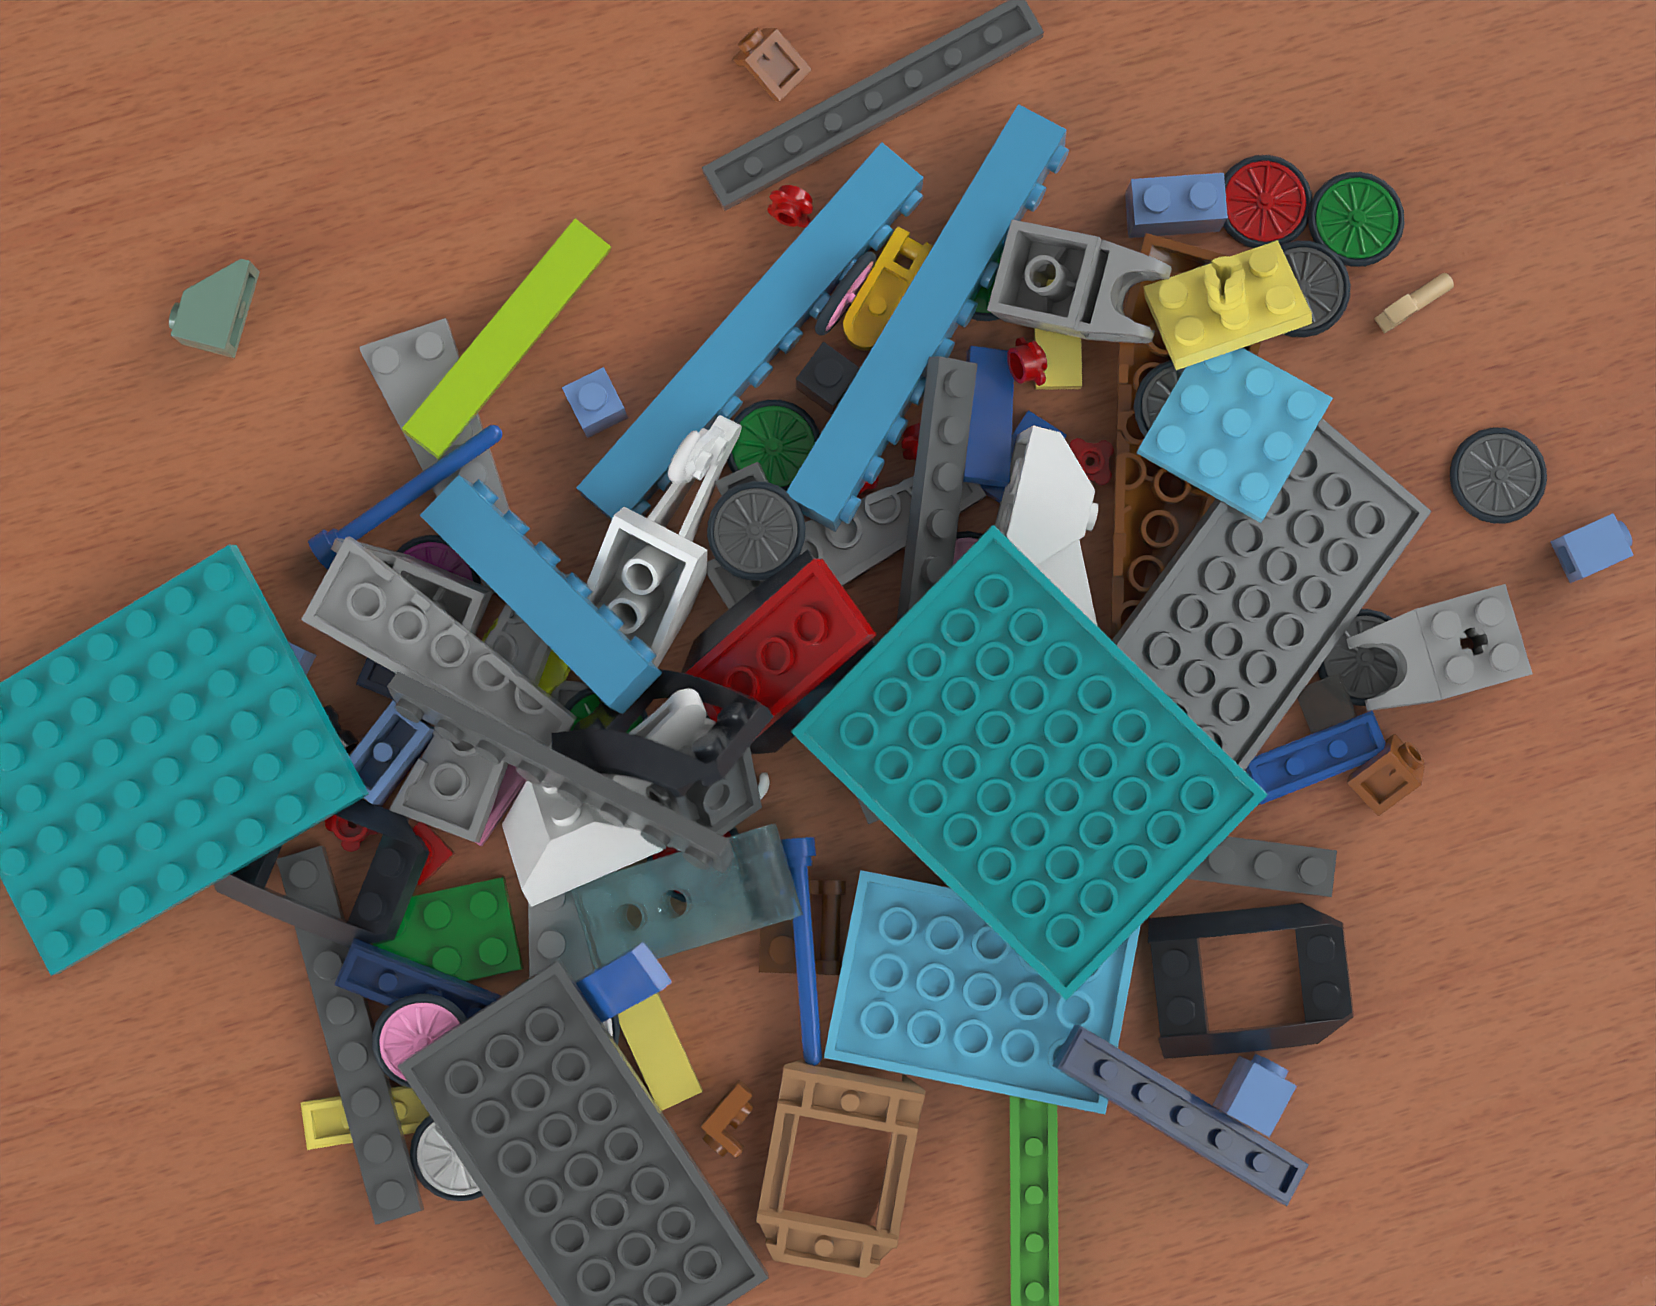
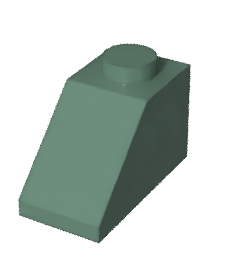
M239 259L184 290L180 303L176 302L170 312L169 328L172 329L171 336L182 345L235 358L260 271L249 260Z

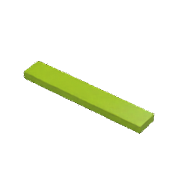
M575 218L402 427V432L440 460L609 254L611 246Z

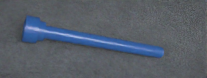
M489 425L340 530L335 528L329 532L322 530L308 540V544L316 558L328 570L337 555L331 549L335 538L345 539L346 537H351L357 541L498 443L502 438L501 428L497 425Z
M815 837L777 840L778 858L783 859L784 868H789L792 912L795 915L793 918L803 1058L805 1063L816 1066L822 1060L807 867L812 866L811 856H816Z

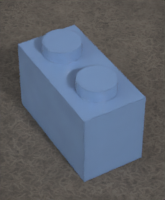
M1224 173L1131 179L1125 192L1129 238L1144 237L1146 233L1155 236L1220 232L1228 218Z
M394 700L349 756L369 793L364 798L371 804L383 806L418 758L427 749L434 737L432 733L435 730L433 726L423 719L419 723H415L403 717L396 711Z
M1256 1053L1251 1061L1238 1056L1213 1106L1270 1137L1297 1086L1285 1080L1289 1072L1287 1069L1269 1059L1261 1057Z

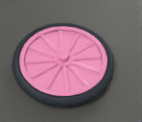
M866 252L855 262L829 298L815 326V331L818 335L829 333L851 306L866 278L875 266L876 255L873 252Z
M433 994L405 996L393 1002L385 1009L375 1024L372 1035V1048L375 1059L389 1078L402 1086L412 1088L398 1068L399 1063L467 1018L454 1003L443 997Z

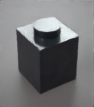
M823 342L796 377V389L827 412L833 414L860 368Z

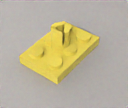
M1278 240L1230 257H1218L1212 260L1210 264L1143 287L1145 299L1176 370L1312 324V312Z

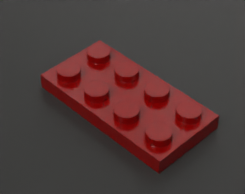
M813 559L685 674L735 689L754 697L766 706L772 713L773 718L758 735L760 736L874 638L876 633L823 559ZM703 703L710 719L717 722V715L723 708Z

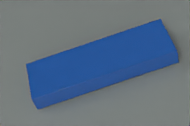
M970 346L967 350L966 362L977 363V373L963 482L1006 487L1010 483L1014 378L1008 367L1007 350Z
M1372 710L1257 755L1245 769V772L1268 794L1258 804L1261 805L1365 764L1385 749L1386 742Z
M644 942L576 981V985L602 1023L660 992L671 983L670 977Z

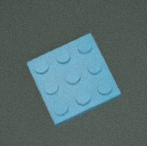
M1240 348L1184 369L1141 443L1137 454L1261 523L1333 398L1250 351Z

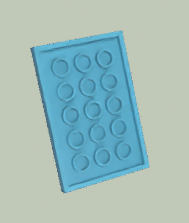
M860 870L824 1058L1106 1115L1107 1099L1055 1069L1052 1065L1074 1024L1086 1028L1118 1048L1140 926L1066 1001L951 888Z

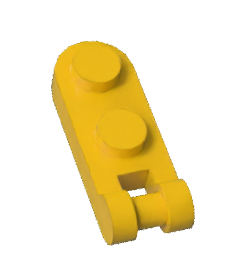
M899 226L890 237L843 321V331L847 342L854 348L862 351H869L873 348L933 245L927 242L922 245L909 238L910 232ZM900 253L914 261L909 270L894 262Z

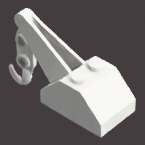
M722 415L717 417L710 430L702 428L700 432L692 431L682 442L668 470V476L673 483L648 518L626 507H623L613 516L586 584L593 591L587 598L598 609L603 604L608 606L624 622L619 630L630 641L637 636L657 655L651 661L656 667L660 665L690 614L707 574V549L693 543V540L715 489V481L719 479L725 462L737 442L742 429L741 425ZM705 476L679 534L666 529L665 527L695 480H702Z
M1033 425L1017 435L1011 459L1010 483L1004 489L995 526L1097 626L1079 540L1084 537L1086 530L1091 531L1096 522L1098 504L1093 503L1095 489L1061 432Z
M682 689L671 695L662 706L633 729L630 734L680 750L685 745L691 748L693 743L707 734L716 722L706 718V710L698 692L692 689ZM762 772L759 775L758 790L760 799L767 793L770 785L769 776L766 772ZM601 774L647 797L646 788L652 784L627 776ZM526 781L502 823L521 889L531 907L663 851V849L646 841L641 836L640 830L628 824H625L624 827H618L609 823L598 813L599 809L585 802L582 806L568 802L558 794V788L542 781L541 785Z

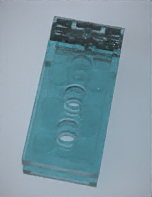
M776 823L728 837L727 839L730 840L734 858L725 873L712 867L707 871L701 870L686 861L683 857V852H678L607 874L572 889L594 969L601 967L642 942L647 945L655 958L659 959L803 915ZM675 890L681 892L687 901V908L683 915L677 914L670 904L671 895ZM630 904L638 907L642 914V922L638 928L633 927L627 920L626 913Z

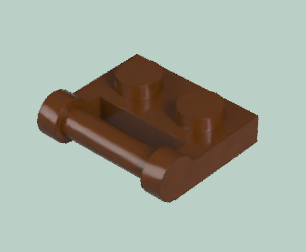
M783 879L792 909L790 879ZM809 880L810 894H822L820 960L815 959L816 974L840 975L843 962L839 960L841 895H846V881ZM761 907L759 972L797 974L793 918L766 926V920Z

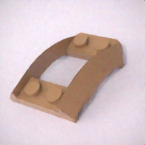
M804 1059L784 1065L756 1219L766 1237L765 1244L773 1261L867 1278L880 1265L881 1259L892 1248H897L919 1120L925 1098V1090L904 1074L902 1082L809 1065L805 1063ZM799 1116L891 1132L875 1226L783 1209Z

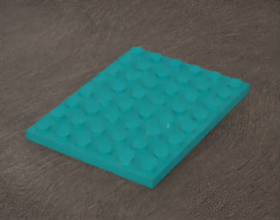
M992 525L791 730V733L1066 1001L1268 795L995 525Z
M227 545L0 683V878L51 976L62 973L369 795L237 545Z

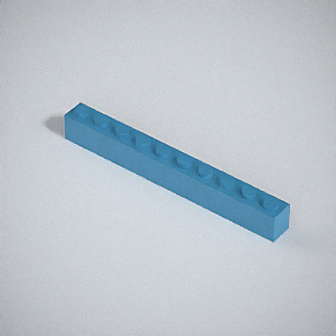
M1019 104L1017 105L786 491L798 503L804 515L834 532L837 531L842 521L846 524L851 522L861 504V499L857 495L865 482L869 484L874 483L883 468L885 460L880 458L889 442L896 445L902 437L908 424V420L904 418L912 403L919 406L924 399L929 357L940 356L948 358L955 344L954 341L950 340L958 325L964 328L968 325L978 306V303L973 301L982 286L988 289L996 278L999 263L996 261L1004 250L1011 220L1021 221L1027 209L1032 212L1037 209L1047 189L1042 185L1050 171L1057 174L1064 164L1069 153V149L1065 147L1067 132L1065 128Z
M881 142L577 486L579 493L611 521L613 516L623 507L645 517L652 507L647 501L659 488L665 492L673 483L668 476L669 466L685 438L692 431L700 432L702 428L710 430L719 415L728 419L734 416L743 404L739 397L750 384L757 388L763 383L773 370L769 363L780 350L785 354L792 350L804 334L800 330L802 325L810 316L816 320L819 318L831 297V292L839 285L855 262L868 252L871 247L878 251L894 232L890 225L902 213L905 217H908L917 208L924 198V195L920 193L924 177Z

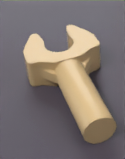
M1442 273L1410 295H1405L1387 307L1374 320L1384 334L1414 313L1453 289L1454 283L1452 278L1447 273Z

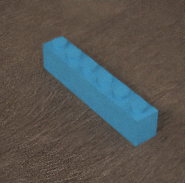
M458 475L420 516L608 707L623 714L662 674L651 662L657 655L637 636L630 641L619 630L624 622L605 604L598 609L587 598L593 591L573 572L566 577L556 567L561 559L542 541H539L535 546L525 536L530 528L511 510L503 514L494 505L499 497L485 483L478 479L472 484Z

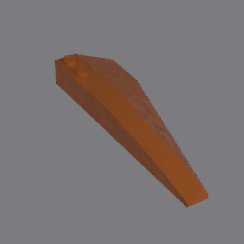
M1148 233L1144 236L1140 251L1142 254L1171 266L1170 277L1210 264L1212 260L1218 257L1228 256ZM1164 279L1142 281L1132 286L1124 307L1126 317L1135 323L1150 327L1155 332L1150 343L1119 342L1111 640H1113L1216 499L1205 491L1137 454L1145 436L1140 431L1135 419L1134 402L1136 392L1141 381L1149 371L1159 364L1171 360L1145 299L1143 287ZM1262 341L1243 348L1258 356Z

